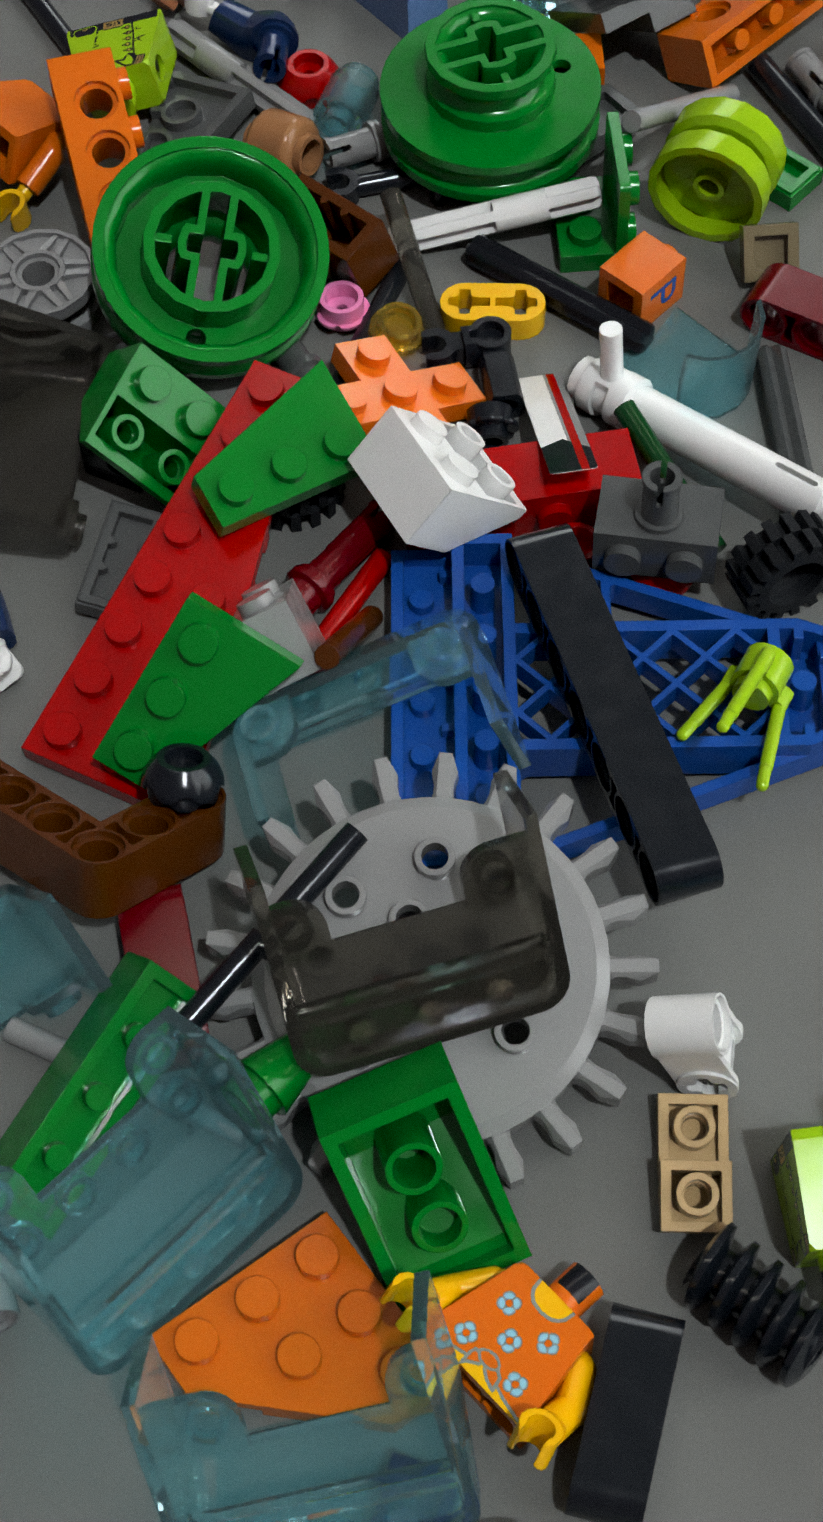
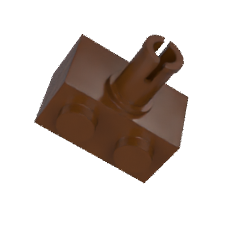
M301 173L299 179L315 199L327 230L330 254L327 278H333L336 281L346 280L357 284L362 289L366 298L400 259L383 220Z

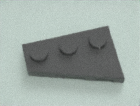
M173 70L166 100L159 106L150 108L152 121L148 130L143 132L145 147L136 149L138 156L154 146L183 137L217 136L229 138L256 107L252 89Z

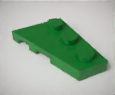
M323 360L315 365L193 477L191 488L219 537L359 476L347 459L366 437V433Z

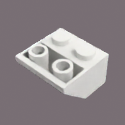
M391 405L347 459L403 541L408 545L445 553L520 519L527 511L513 491L515 488L514 480L504 469L492 463L482 449L485 446V442L475 429L460 421L452 424L438 420L435 416L424 410H419L415 413Z

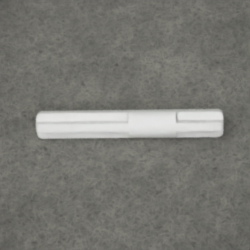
M588 176L393 223L388 227V233L397 253L405 252L411 254L474 239L476 235H491L599 209L602 206V195L597 178L595 176Z

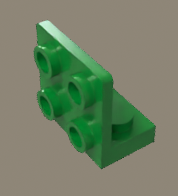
M618 111L607 112L603 175L595 176L599 181L602 206L599 209L552 220L560 273L600 270L601 265L637 236L634 211L630 212V206L639 205L640 202L638 171L628 170V166H631L633 162L632 135L629 132H622ZM584 177L568 178V179H566L564 182L571 181V180H575V179H579V178H584Z

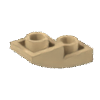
M658 1093L656 1097L660 1233L717 1234L731 1222L733 1223L732 1161H729L728 1095Z

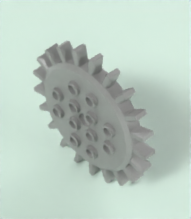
M439 752L432 769L434 786L432 797L401 799L399 796L398 774L387 757L375 759L373 762L372 785L380 801L379 805L351 815L345 808L340 793L326 779H323L314 784L313 788L317 810L331 828L307 845L296 836L289 826L271 817L262 826L266 840L272 851L287 860L290 865L276 885H270L251 873L231 869L225 880L229 892L241 903L262 909L261 920L346 823L356 827L368 841L251 972L252 986L236 989L210 1018L229 1021L242 1016L256 1015L263 1037L258 1041L235 1049L220 1061L222 1067L230 1079L239 1071L237 1068L238 1061L293 1030L306 1018L317 1023L330 1037L335 1049L323 1060L287 1114L281 1115L277 1113L268 1122H264L258 1117L256 1118L260 1127L271 1136L287 1127L295 1115L303 1108L310 1107L308 1097L441 1041L485 1146H488L492 1151L497 1174L510 1190L524 1184L523 1159L515 1148L510 1137L511 1135L536 1121L546 1130L556 1147L572 1156L582 1147L583 1140L576 1123L557 1106V1102L563 1098L572 1085H580L588 1090L598 1101L618 1107L625 1097L627 1087L614 1073L597 1066L590 1060L599 1037L610 1038L627 1046L647 1047L644 1020L635 1015L614 1012L607 1008L611 985L627 984L642 986L657 982L659 958L640 954L626 957L610 956L606 935L608 931L633 926L647 917L649 905L645 894L626 895L612 902L597 905L586 883L607 872L618 859L619 846L610 837L592 844L583 854L570 861L553 841L568 827L573 814L574 800L563 792L546 805L542 815L532 826L507 813L517 796V768L504 763L491 781L488 798L484 804L454 798L459 776L453 753ZM431 850H440L448 857L447 863L439 869L426 867L422 859ZM495 873H503L510 877L512 885L507 891L497 893L487 887V879ZM343 888L354 889L359 894L358 901L348 908L337 906L333 900L339 890ZM408 911L417 912L423 918L420 928L412 932L404 931L397 925L399 917ZM229 929L210 930L207 932L205 944L210 954L225 960L247 934ZM479 935L487 941L488 947L482 954L472 956L464 952L461 947L462 942L468 936ZM318 950H326L333 955L332 964L323 971H315L308 966L310 955ZM426 951H436L443 954L451 965L446 979L439 984L431 986L417 982L410 973V967L413 960L419 954ZM535 959H545L552 965L553 973L543 980L534 979L526 970L528 964ZM381 974L394 976L398 981L395 991L389 995H379L374 992L372 983L377 976ZM446 998H454L461 1002L463 1011L459 1017L447 1020L438 1015L436 1011L438 1004ZM512 1022L523 1024L529 1031L528 1038L521 1044L508 1043L502 1036V1030L507 1024ZM359 1037L369 1040L372 1044V1051L366 1058L354 1060L346 1054V1047L351 1040ZM317 1139L312 1145L308 1165L312 1171L324 1177L332 1167L319 1139Z

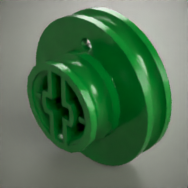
M467 0L446 9L441 15L417 26L401 39L389 54L381 73V126L387 150L399 168L410 178L427 189L447 197L469 202H484L562 183L583 165L590 155L598 136L601 76L594 56L585 43L571 30L519 1Z
M217 136L183 137L159 144L141 153L130 161L108 186L98 206L93 224L90 255L92 284L104 317L126 345L131 346L142 342L187 377L200 379L233 378L245 375L254 360L267 365L273 363L295 345L305 333L314 317L325 288L330 259L329 240L321 211L310 191L299 177L277 158L258 147L231 138ZM202 241H211L220 245L214 276L215 283L210 301H203L194 297ZM175 251L172 273L169 281L165 277L169 256ZM244 269L246 278L242 294L235 297L241 272Z

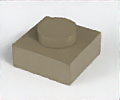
M799 222L739 225L741 282H757L765 269L773 263H785L799 268Z

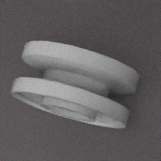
M32 229L12 235L0 243V335L9 343L27 349H54L60 347L70 338L78 340L91 331L102 315V310L97 302L92 284L90 247L76 235L58 229Z

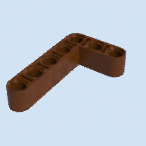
M0 760V864L74 913L85 918L103 919L116 916L214 863L223 855L225 849L226 793L221 786L218 800L215 804L201 805L191 813H179L169 805L154 806L149 798H146L99 821Z

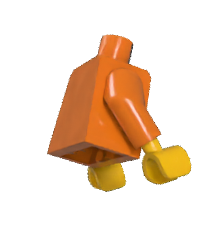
M26 79L0 81V178L8 185L17 182L20 184L17 189H6L0 192V222H3L8 214L12 212L10 218L12 227L15 232H21L28 228L32 220L27 202L32 195L39 197L68 158L54 98L33 81Z

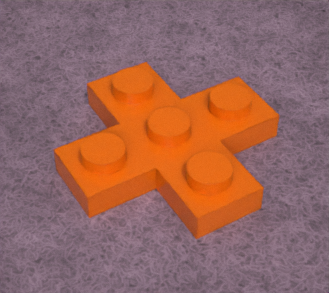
M385 335L341 342L334 345L331 362L345 381V384L337 386L366 435L391 405L415 413L419 410H424L435 416L438 420L450 423L467 419V409L470 406L486 401V397L460 362L410 371Z

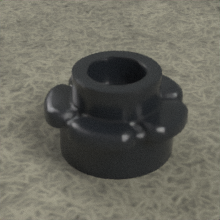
M484 401L476 403L467 409V421L465 423L475 429L483 438L485 446L482 449L508 445L509 439L514 437L515 432L519 430V422L513 418V409L507 403Z

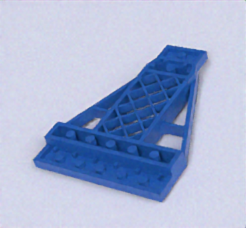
M512 533L485 534L445 553L435 550H391V764L398 774L399 796L401 799L432 797L434 788L432 769L439 752L453 753L459 776L454 798L480 804L486 802L490 793L491 781L502 765L505 763L516 767L517 796L507 813L522 820L521 781L523 779L541 776H597L581 738H572L578 731L555 678L547 680L530 666L534 661H547L532 624L515 623L514 582L509 571L505 553V541L512 538ZM590 568L610 613L611 603H616L669 619L614 622L639 677L641 675L662 690L651 701V704L683 774L729 773L690 788L700 811L757 790L756 780L765 735L763 734L767 731L771 707L767 706L764 710L760 711L753 710L761 717L746 731L733 722L726 733H719L716 729V724L733 698L731 691L703 724L685 741H679L676 737L678 730L659 715L674 701L690 713H693L704 699L690 690L689 687L704 674L719 684L728 669L719 660L721 658L743 657L748 647L756 642H765L777 646L790 656L794 664V671L786 684L794 692V697L785 712L769 785L823 766L822 625L799 618L760 619ZM684 658L692 665L675 678L655 662L659 659ZM517 678L536 692L519 708ZM548 703L569 718L552 734L531 719ZM710 727L720 736L699 735ZM519 731L529 739H519ZM611 810L612 817L558 836L554 839L553 843L570 860L583 854L592 844L610 837L615 842L621 841L624 838ZM431 850L422 859L423 864L430 869H439L448 861L447 855L440 850ZM495 873L491 875L489 878L509 876L503 873Z

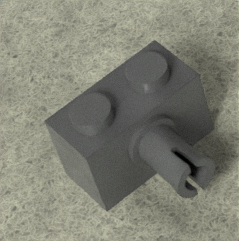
M662 460L648 464L643 470L642 479L603 475L593 532V569L610 572L618 576L640 575L671 579L679 583H714L726 488L683 484L681 469L669 461L666 478H661Z

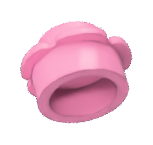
M346 280L334 281L327 284L323 290L316 309L319 312L317 320L327 329L337 332H348L360 325L370 304L357 284Z

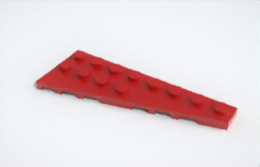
M254 360L21 746L26 758L132 805L148 798L147 790L97 761L92 756L192 591L234 616L237 609L236 605L243 601L241 594L256 585L255 579L263 553H266L270 539L268 531L273 514L219 537L191 488L193 477L294 386L301 377ZM212 739L202 746L208 752Z

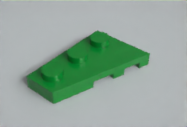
M192 591L92 757L141 787L143 770L150 758L159 750L176 743L204 746L298 670L304 660Z

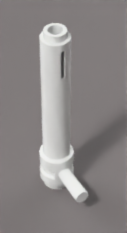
M606 321L600 325V357H584L577 363L568 380L567 391L570 397L575 399V404L579 409L593 416L602 414L605 423L616 429H622L623 427L614 415V411L622 403L634 400L664 448L783 512L790 511L793 517L798 510H807L809 514L812 512L817 513L823 520V477L653 389L649 379L624 368L622 325L616 321Z

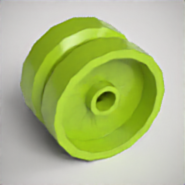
M721 96L701 98L685 106L671 127L664 146L659 151L649 170L648 191L654 207L669 224L689 236L710 242L733 241L740 238L739 225L757 224L760 221L768 205L770 194L777 186L784 171L787 149L782 134L766 114L747 102Z

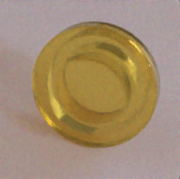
M391 302L374 313L368 331L369 337L385 335L399 356L404 357L415 353L421 347V332L425 330L419 312L413 306L404 302Z

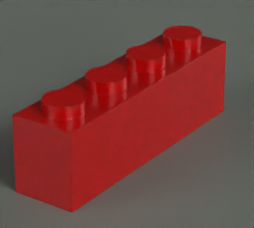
M628 428L585 434L598 465L597 468L550 474L538 441L483 449L492 463L500 466L512 477L515 482L513 491L527 509L520 519L487 534L512 533V537L572 522L585 523L591 527L595 526L603 475L642 479ZM406 544L407 550H430Z

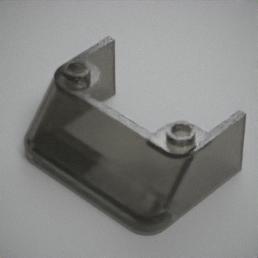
M507 769L493 773L506 836L481 843L465 856L459 872L464 900L331 939L324 915L314 904L308 901L290 899L268 905L264 888L248 846L243 845L233 848L258 943L294 1058L303 1070L316 1076L337 1075L413 1052L439 1041L441 1043L547 1011L558 1004L565 996L570 984V970L537 812Z

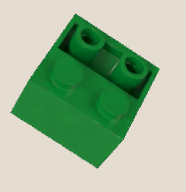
M140 342L109 352L82 399L80 443L167 506L224 412L225 407Z

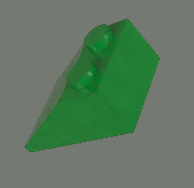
M441 1041L308 1097L318 1139L387 1287L398 1274L403 1272L415 1273L424 1279L448 1273L493 1265L505 1268L532 1256ZM395 1302L402 1312L406 1309L404 1305Z

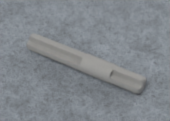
M171 19L166 23L177 53L214 80L252 89L256 103L255 109L259 112L269 108H277L310 118L315 125L318 124V116L314 111L274 83L264 82V76H261L260 79L257 78L250 66L186 21Z

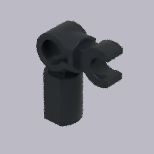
M485 316L477 319L472 325L460 327L458 332H449L442 328H430L421 332L422 352H431L426 354V368L457 362L464 364L465 368L476 367L482 393L486 397V401H500L509 404L513 409V418L519 417L524 411V397L515 361L511 354V327L503 318Z

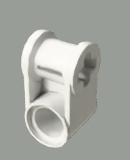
M721 992L650 997L646 1003L644 1013V1030L647 1046L652 1057L659 1060L674 1080L677 1089L684 1094H727L728 1099L736 1096L739 1092V1079L733 1071L735 1045L743 1039L744 1029L743 1024L729 1008L725 995Z

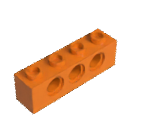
M823 0L700 1L695 5L696 12L663 28L657 33L668 81L709 89L717 87L822 8Z
M111 47L46 60L51 90L90 247L96 212L105 191L116 175L138 156L136 149L145 147L138 114L128 116L124 102L125 100L132 99L126 67H115ZM95 110H103L109 113L105 117L98 119L86 116ZM107 158H115L122 161L119 165L112 168L98 165Z

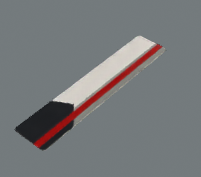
M561 373L519 378L524 403L549 473L561 474L597 468L598 465Z

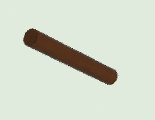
M373 605L364 607L316 649L314 658L317 665L327 670L336 667L382 624V611Z

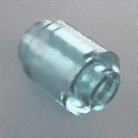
M349 62L333 72L313 110L315 123L326 136L332 137L363 128V122L368 121L380 95L378 88L379 80L374 71L362 63Z

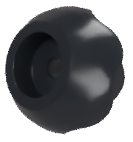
M190 743L171 744L159 750L146 764L141 778V787L147 789L148 798L154 806L169 805L175 811L184 814L191 813L204 804H215L218 800L220 786H225L224 773L218 761L203 747Z

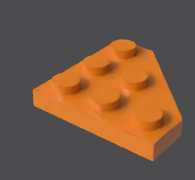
M327 1211L147 1337L150 1346L189 1403L194 1405L220 1408L221 1404L262 1410L263 1415L316 1423L330 1420L364 1425L366 1430L397 1434L455 1391V1381L414 1328L408 1333H402L397 1329L395 1323L403 1312L395 1301L387 1302L385 1305L380 1303L379 1299L385 1292V1288Z

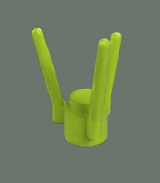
M765 642L751 644L739 665L729 666L721 682L676 733L677 739L679 741L687 740L731 691L733 698L716 724V729L719 733H726L744 707L755 711L764 710L767 706L771 707L756 780V789L760 792L766 791L775 763L785 712L794 697V692L786 686L794 671V664L790 656L772 644Z

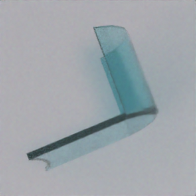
M761 299L756 302L747 347L736 351L676 306L665 323L654 333V340L644 353L636 354L631 350L623 353L624 368L649 379L653 389L710 419L719 418L737 409L749 395L766 319Z

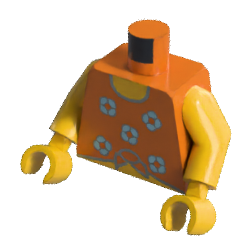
M523 1262L515 1263L507 1269L493 1265L448 1273L424 1279L415 1273L403 1272L392 1280L380 1297L379 1301L381 1304L385 1305L387 1302L395 1301L406 1308L395 1323L397 1329L402 1333H408L414 1329L422 1317L429 1318L423 1324L425 1343L450 1376L509 1438L507 1442L508 1448L512 1450L516 1445L521 1449L529 1442L540 1450L533 1464V1467L537 1470L542 1471L547 1468L557 1446L586 1420L597 1369L591 1357L594 1334L579 1317L599 1300L604 1293L594 1276L581 1264L574 1262L549 1286Z

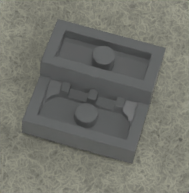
M573 0L548 10L551 19L564 25L572 32L608 34L614 30L656 33L697 10L694 1Z

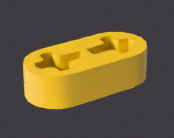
M459 283L448 287L440 298L441 327L449 332H458L460 327L472 325L479 318L496 316L503 318L509 323L511 327V340H525L538 335L543 330L545 324V297L539 289L532 285L521 283ZM460 309H470V313H460ZM515 310H526V314H515Z

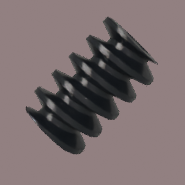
M731 1222L712 1238L689 1268L683 1280V1285L689 1282L684 1299L685 1304L691 1310H694L713 1300L707 1319L709 1325L714 1329H718L736 1319L731 1336L732 1344L737 1348H743L760 1339L754 1358L756 1364L764 1368L784 1358L778 1379L779 1383L785 1388L791 1387L802 1380L823 1356V1300L807 1310L801 1306L808 1284L803 1279L785 1290H781L777 1284L784 1264L779 1260L760 1272L754 1268L761 1246L756 1241L738 1252L732 1250L731 1245L737 1226Z

